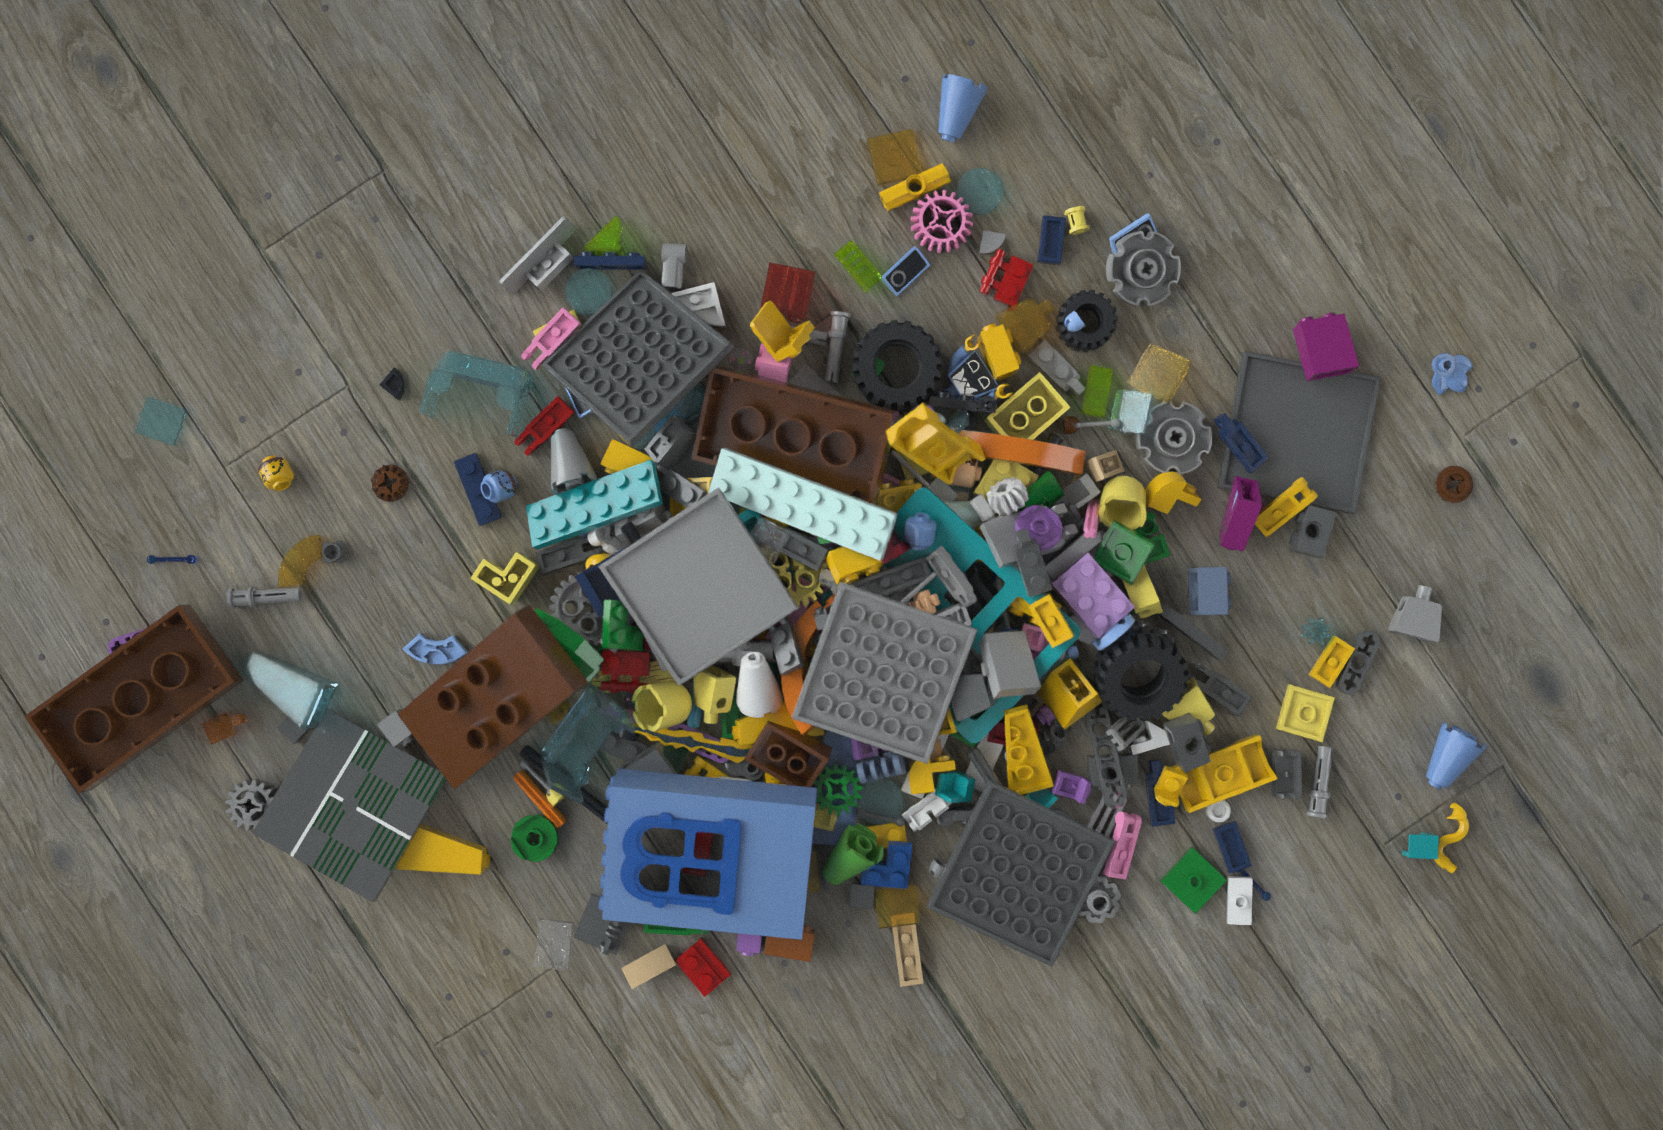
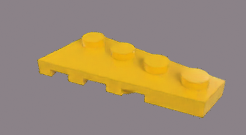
M1027 704L1004 710L1008 788L1024 795L1053 787V780Z

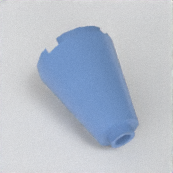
M943 74L938 133L942 135L941 139L955 143L956 139H961L987 92L988 87L979 83V86H975L973 80L948 74V76Z
M1443 722L1440 727L1426 773V777L1429 779L1428 783L1440 790L1442 787L1448 788L1487 748L1486 743L1483 742L1480 746L1476 742L1478 738L1455 725H1452L1451 729L1448 728V722Z

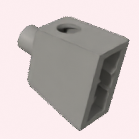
M1418 585L1415 597L1403 596L1390 622L1388 631L1428 642H1439L1442 605L1430 601L1433 588Z

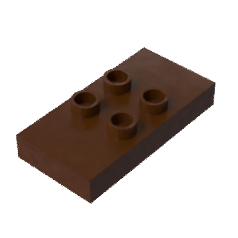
M718 365L709 372L692 459L717 466L721 449L727 448L876 505L891 447L886 431L896 424L899 412Z
M178 605L24 717L77 792L83 793L92 791L243 682L244 679L191 605Z
M528 605L513 613L397 715L453 789L472 778L589 682L531 605Z

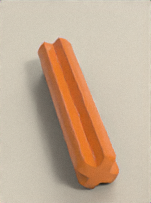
M524 770L519 771L513 777V780L556 828H560L567 821L566 817L556 806H553L548 801L546 795Z

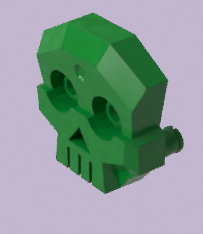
M537 608L535 612L589 683L585 686H588L600 671L599 665L604 660L600 655L605 649L602 648V645L598 648L597 646L593 647L592 643L590 645L562 621Z

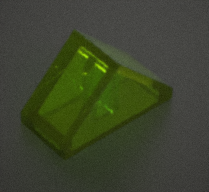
M617 216L609 221L583 247L585 252L594 253V256H604L606 252H614L618 256H622V222Z

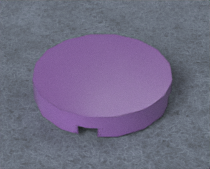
M1032 505L1026 507L1018 515L1015 522V531L1023 528L1027 529L1030 539L1035 538L1040 551L1044 552L1052 549L1060 541L1061 531L1063 530L1062 523L1051 509L1047 507L1044 509L1039 507L1040 505Z

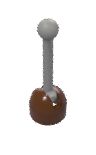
M1064 416V435L1074 434L1078 432L1080 427L1112 425L1116 428L1120 426V420L1114 418L1112 421L1080 422L1075 416Z

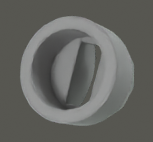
M934 858L929 866V873L934 875V878L939 879L946 863L938 858Z

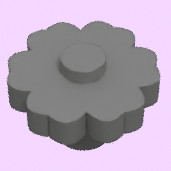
M1098 875L1079 915L1086 916L1090 923H1102L1105 917L1113 918L1120 908L1117 900H1119L1121 894L1118 891L1117 885L1112 881L1108 882L1104 875Z

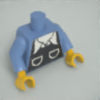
M973 334L965 340V344L953 354L947 367L948 375L946 376L950 386L945 388L944 391L952 392L951 396L958 397L962 393L975 395L974 399H982L984 396L989 395L998 398L997 402L1001 398L1011 397L1013 392L1005 394L1003 391L1004 387L1009 384L998 385L975 349L980 347L982 342L980 341L978 344L973 345L971 339L975 335Z

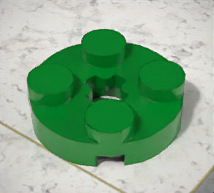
M542 814L523 817L514 825L511 834V847L514 853L523 860L540 862L548 858L555 851L559 842L557 828ZM531 832L540 835L539 844L529 842Z

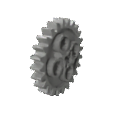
M570 575L568 577L569 584L562 580L560 584L563 589L555 588L554 591L558 596H551L550 600L556 604L550 605L548 609L555 611L551 616L562 621L588 643L591 641L593 647H596L598 639H602L603 616L599 618L592 608L590 612H587L575 624L571 622L591 603L588 598L584 597L578 581ZM568 603L575 605L576 613H568L565 610V605ZM589 621L592 624V630H583L581 622Z

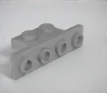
M563 216L500 279L499 283L512 295L528 279L542 291L574 259L562 247L576 231L574 225Z

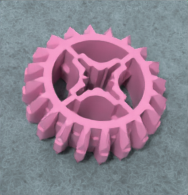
M936 190L933 191V198L925 194L924 199L926 202L918 200L917 204L920 208L914 207L912 211L917 216H912L910 219L912 223H916L911 226V231H919L914 236L915 240L923 238L920 246L923 247L928 243V251L930 252L933 250V246L937 247L938 254L941 253L942 247H945L946 253H950V245L955 250L959 249L958 241L965 244L966 238L964 236H970L971 231L967 228L973 226V222L968 220L972 218V212H965L969 209V204L961 206L963 198L959 197L956 201L954 199L955 192H952L950 197H947L946 190L942 191L941 196L938 195ZM937 205H945L952 208V210L943 211ZM930 209L933 221L927 227H924L923 216ZM959 216L960 229L954 235L950 223ZM938 218L946 219L945 226H942V223L941 225L937 224ZM935 232H940L944 235V237L947 238H935L929 233L933 234Z

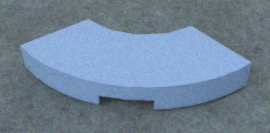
M420 633L403 648L414 659L429 664L451 663L469 653L455 635L445 640L436 641Z

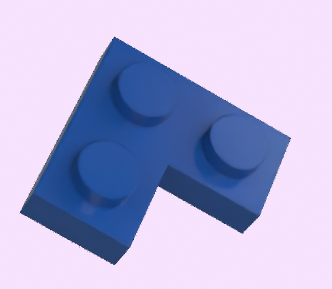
M889 840L887 861H880L878 864L863 871L861 885L908 889L912 842Z

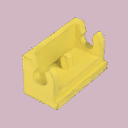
M1143 565L1132 585L1123 580L1131 603L1135 606V613H1138L1140 618L1163 612L1145 565Z

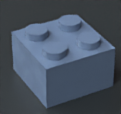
M1227 567L1188 569L1189 615L1228 614V610L1231 609V597L1228 595L1227 586H1230L1231 576L1230 572H1227Z

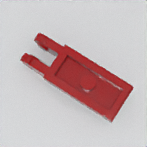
M557 396L525 427V430L515 439L514 443L516 446L522 445L532 435L536 440L524 451V454L529 457L540 445H543L555 434V431L560 429L575 412L560 396Z

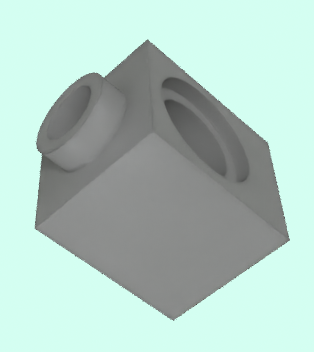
M402 709L394 711L377 724L393 747L399 745L405 747L415 739L397 715Z

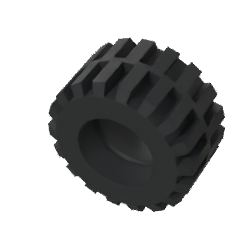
M1081 290L1077 294H1072L1060 307L1055 321L1057 322L1056 331L1060 332L1059 338L1060 340H1065L1067 347L1072 346L1074 347L1073 350L1077 352L1078 350H1082V352L1094 351L1102 347L1113 336V332L1117 328V325H1115L1118 321V316H1115L1117 310L1115 306L1112 307L1110 305L1112 302L1110 298L1107 300L1103 298L1105 294L1101 292L1095 294V290H1090L1089 292ZM1087 309L1095 313L1099 321V327L1096 332L1090 334L1083 333L1080 330L1071 332L1065 327V318L1073 311Z

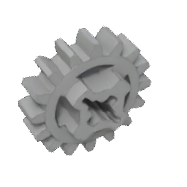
M250 779L243 781V785L241 783L236 784V791H229L228 794L232 799L226 800L225 803L229 804L231 808L227 809L226 813L233 814L230 821L237 820L238 828L245 825V829L248 831L253 826L254 828L257 826L261 819L256 820L259 817V813L266 811L274 798L272 793L275 791V788L267 789L268 782L260 784L259 779H254L251 783ZM248 790V792H246V796L244 798H240L242 793ZM251 801L252 804H255V806L259 807L254 808L253 805H250V803L246 802Z

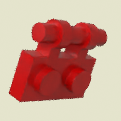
M997 249L995 256H992L990 259V267L986 276H983L981 280L982 286L979 292L988 295L990 288L997 291L993 298L994 300L1015 308L1034 264L1013 255L1008 264L1003 261L1006 252ZM998 270L1005 272L1001 282L995 280Z
M604 650L602 674H611V681H601V690L610 691V693L625 691L634 694L638 687L649 685V683H640V676H650L651 653L617 651L615 654L612 651ZM619 675H632V682H619Z

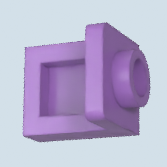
M1057 770L1051 792L1085 804L1086 798L1089 797L1091 792V782L1082 775Z

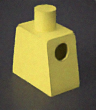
M715 665L709 666L693 677V702L695 706L704 710V722L708 724L718 723V713H725L731 710L736 683L735 676Z
M1192 677L1186 682L1188 688L1185 694L1181 693L1182 700L1179 704L1175 703L1173 705L1174 709L1168 713L1165 711L1161 714L1168 720H1172L1190 713L1195 719L1201 721L1204 727L1202 734L1207 736L1215 729V726L1209 721L1215 716V713L1196 680Z

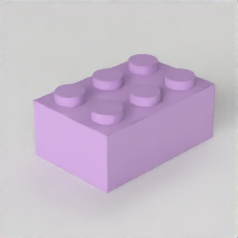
M1089 553L1083 555L1050 582L1052 589L1094 638H1100L1135 608Z

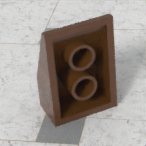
M768 721L744 760L786 785L811 787L829 760L832 747L809 734L804 736L800 731Z

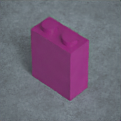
M1328 313L1317 319L1306 317L1299 320V323L1293 329L1307 382L1351 374L1359 367L1345 313L1339 315Z

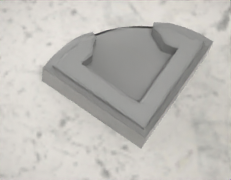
M983 230L979 255H987L996 251L1003 244L1006 234Z

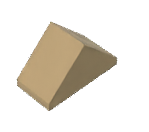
M1116 450L1084 462L1085 470L1094 483L1125 471Z

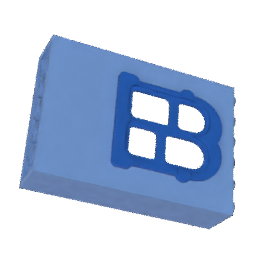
M618 768L616 775L611 777L610 785L607 786L606 800H609V807L606 808L604 821L608 825L603 836L606 852H603L602 867H605L600 881L603 896H600L599 910H603L602 920L802 940L817 788ZM655 827L683 830L685 832L684 854L678 857L650 853L642 845V835L646 830ZM697 832L719 833L724 836L723 857L721 860L698 859L694 856L695 834ZM650 864L669 866V890L666 892L652 891L642 886L639 881V873L642 868ZM688 867L719 871L721 873L719 895L711 897L682 894L679 891L681 868Z

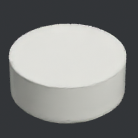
M1225 800L1207 806L1206 814L1211 820L1220 823L1229 818L1231 808Z

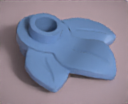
M1448 353L1437 355L1431 365L1432 370L1435 372L1432 386L1436 393L1441 395L1447 388L1455 392H1464L1468 384L1465 373L1473 368L1471 361L1463 355L1452 356Z

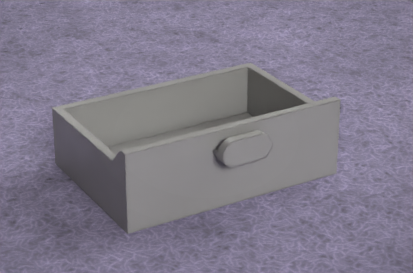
M1084 523L1077 529L1078 533L1073 535L1074 537L1071 540L1065 541L1064 546L1060 550L1042 555L1047 574L1053 580L1101 542L1098 536L1094 539L1084 537Z
M1025 631L985 634L978 643L984 662L981 663V670L983 676L988 677L993 699L1005 696L1035 694L1041 685Z

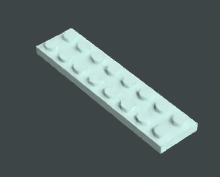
M727 448L721 449L709 489L710 493L719 487L727 500L877 560H882L898 515L892 511Z

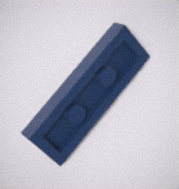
M582 252L580 256H574V266L577 270H647L645 257L636 252L627 253V256H618L614 252H606L604 256H594V253Z
M477 453L454 461L479 526L503 518L497 503L486 499L481 492V483L486 475Z

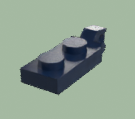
M1226 413L1219 414L1213 419L1218 428L1221 429L1218 432L1221 439L1248 473H1253L1268 459L1267 454L1242 422H1238L1236 419L1231 420Z
M1159 759L1149 760L1150 773H1146L1145 783L1150 824L1152 827L1175 824L1174 806H1164L1155 798L1154 787L1162 773L1161 761Z

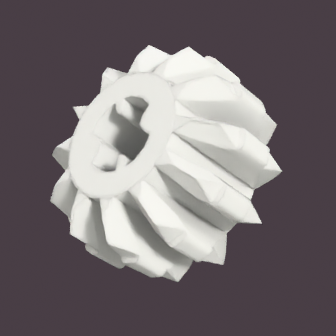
M1005 477L1003 481H997V484L991 486L990 491L986 494L990 508L1000 516L1005 514L1011 515L1014 511L1018 512V509L1024 507V502L1029 499L1024 483L1015 477L1010 479Z

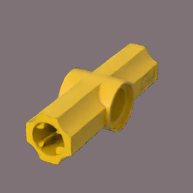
M941 163L918 175L909 176L907 180L879 192L884 208L889 212L912 200L921 199L923 195L949 184L951 180L946 167ZM917 183L920 185L921 190L913 192L909 189V185Z

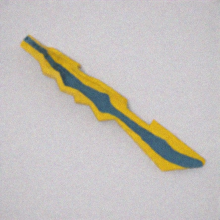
M632 723L630 731L645 735L650 741H659L664 746L673 745L675 749L684 746L692 753L699 748H703L736 763L743 761L752 747L751 744L739 745L737 741L722 737L720 742L706 739L702 733L686 730L673 731L665 728L652 732L648 729H641L637 723Z

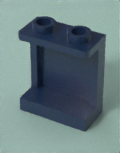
M626 547L575 576L599 618L603 616L604 600H621L598 566L626 549Z

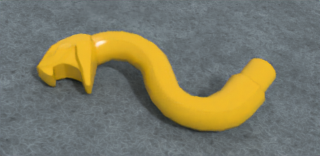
M1455 802L1450 805V808H1453L1452 815L1446 818L1458 820L1460 824L1459 829L1453 834H1447L1439 838L1438 859H1434L1437 865L1442 869H1446L1449 873H1453L1457 866L1444 855L1443 848L1447 844L1459 842L1469 831L1467 814Z

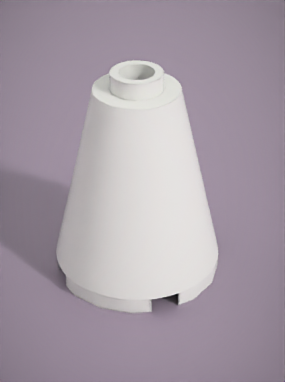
M750 652L744 655L741 660L736 703L740 711L749 717H764V714L770 711L771 714L775 713L782 705L783 692L764 655L759 652Z

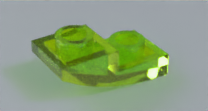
M1090 365L1081 414L1104 418L1113 369Z

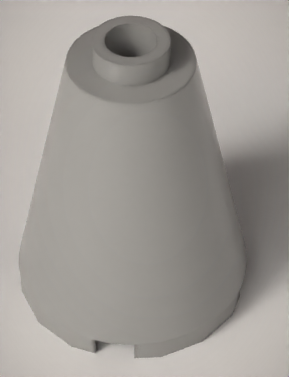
M567 428L556 430L555 434L551 436V489L553 494H559L561 491H567L597 480V476L574 432Z

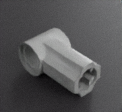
M662 244L661 261L663 263L661 286L667 290H682L683 268L687 260V244Z

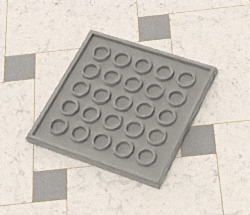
M840 581L794 708L792 719L928 764L977 629Z

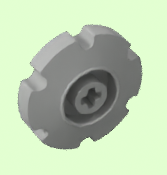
M1143 231L1132 232L1122 237L1115 244L1117 253L1109 254L1106 263L1107 281L1115 283L1113 293L1123 302L1138 306L1140 301H1143L1145 306H1152L1162 302L1171 294L1170 284L1178 283L1180 278L1181 262L1179 256H1173L1172 254L1174 244L1166 236L1154 231L1148 232L1146 237Z
M1166 401L1146 412L1147 423H1139L1136 430L1137 450L1145 451L1146 456L1143 462L1149 468L1160 474L1169 472L1172 469L1174 472L1182 475L1193 471L1203 463L1200 455L1210 452L1212 430L1210 426L1206 427L1202 424L1205 415L1197 407L1184 401L1178 407H1175L1172 401ZM1172 435L1178 436V439L1172 442L1169 438Z

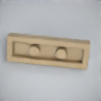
M914 912L891 915L900 987L924 984Z

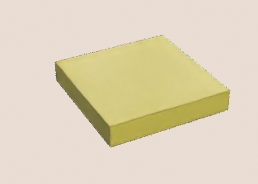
M1288 684L1276 729L1323 742L1335 697Z

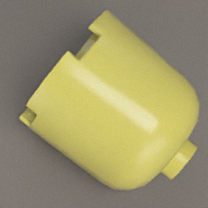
M1117 476L1110 479L1105 484L1101 493L1099 505L1100 522H1103L1108 529L1114 520L1131 530L1139 526L1142 527L1147 517L1146 492L1143 485L1137 479L1129 476Z
M676 681L640 686L635 690L632 701H635L636 709L632 713L636 723L641 729H648L652 732L683 723L688 718L692 709V700L688 690L682 684L678 686Z

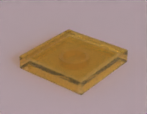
M912 129L867 139L877 186L905 180L911 175L922 173Z
M1149 343L1127 384L1169 404L1192 363L1184 357Z

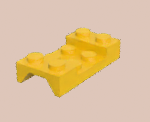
M921 404L886 431L890 446L948 485L953 483L956 469L967 460L974 458L982 462L986 459L980 444L966 435L963 438L940 421L938 414L925 404Z
M1258 734L1235 741L1232 745L1208 753L1211 762L1188 772H1184L1176 764L1170 766L1188 775V779L1180 793V798L1185 811L1189 813L1277 780L1275 773L1268 764L1262 749V738Z

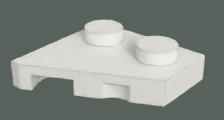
M714 282L671 293L707 324L722 328L726 327Z

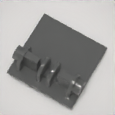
M591 894L574 938L600 948V952L605 955H609V953L617 955L630 922L602 920L603 910H599L600 897Z

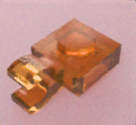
M227 713L202 723L212 745L236 735L233 728L248 721L244 713L228 718Z

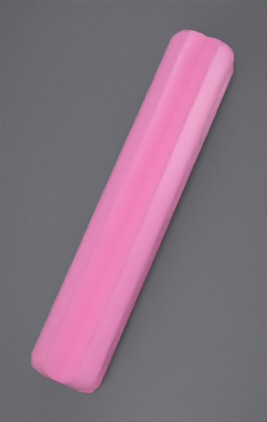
M1098 498L1088 501L1084 524L1085 538L1091 537L1094 539L1097 536L1100 505Z

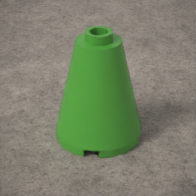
M861 824L848 825L823 866L822 873L828 883L838 885L878 864L884 854L882 844L878 846L875 841L878 838L875 833Z

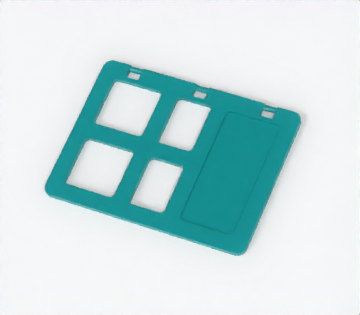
M919 488L897 511L895 530L902 542H904L906 520L915 516L916 513H926L937 525L934 543L927 547L926 550L911 549L896 559L883 564V566L891 569L921 557L926 558L941 546L951 555L952 560L963 573L977 559L982 560L1004 581L1005 585L980 613L971 620L972 624L969 625L977 629L971 648L981 655L978 643L985 635V631L1017 597H1022L1027 603L1032 604L1046 595L1041 593L1028 597L1020 571L1013 565L999 568L987 541L929 488ZM927 562L931 573L935 572L930 566V564ZM938 575L920 590L929 589L931 595L937 593L940 604L935 606L936 611L952 606L945 599V593L948 589ZM832 587L822 596L821 602L823 606H826L825 601L834 595L833 591H831ZM913 597L909 600L907 605H909L911 601H914ZM1060 608L1059 610L1071 628L1074 637L1054 648L1049 643L1033 660L1039 679L1080 636L1081 631L1078 624ZM1023 695L1005 696L996 699V704L988 708L978 719H973L970 716L958 723L953 718L956 730L971 743L981 741L1004 717V710L1011 709ZM951 702L949 705L950 712L953 710Z

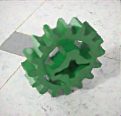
M834 764V770H830L826 766V773L822 774L820 772L818 775L820 780H815L813 783L817 786L818 797H816V803H822L820 806L821 811L828 808V815H831L833 810L837 812L838 816L841 815V810H845L849 814L850 806L857 808V804L854 802L855 799H862V796L857 794L858 791L863 790L862 786H857V783L860 781L859 777L853 778L854 770H851L849 773L846 772V765L842 767V770L838 769L837 764ZM843 775L841 779L833 780L830 776ZM850 782L853 785L852 796L847 792V786ZM823 784L828 788V794L825 798H823L821 793ZM830 784L836 787L839 785L843 786L841 789L843 795L838 793L833 795V788ZM839 800L846 803L840 806L831 805L834 801Z

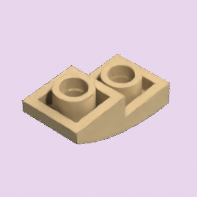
M666 944L621 969L631 989H634L674 967L676 964Z

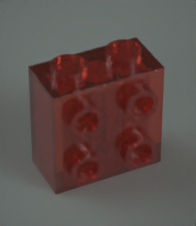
M769 262L760 309L766 302L772 301L783 317H787V321L793 323H801V320L807 321L816 277L815 271Z

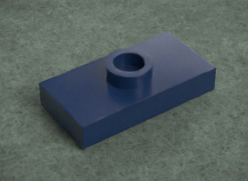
M1043 215L1037 263L1061 264L1066 218Z
M1236 821L1212 828L1229 874L1252 866Z

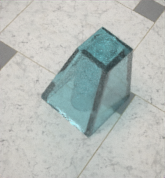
M253 652L245 662L246 670L244 675L300 728L306 730L317 727L330 704L338 683L263 652Z

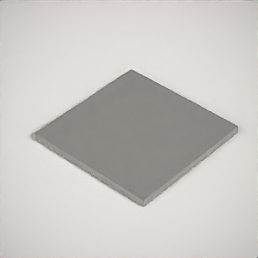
M719 487L598 566L678 686L799 608Z

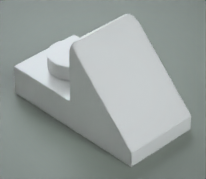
M1144 721L1149 738H1146L1145 735L1136 737L1127 746L1128 752L1135 755L1169 745L1165 730L1149 721Z

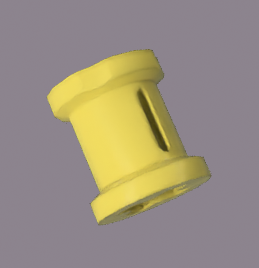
M1085 206L1072 207L1065 211V216H1068L1071 228L1069 230L1070 235H1077L1090 230L1089 225H1086L1084 216Z

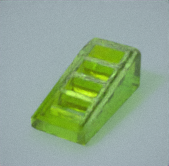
M852 240L833 254L864 293L881 280L879 271ZM854 251L855 253L846 261L843 259L850 252ZM858 258L861 259L854 266L850 267V265L853 262H855ZM866 265V268L857 275L856 272Z

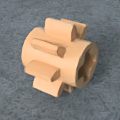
M929 589L916 593L913 596L914 601L909 603L910 606L930 613H936L935 606L940 604L937 593L931 595Z

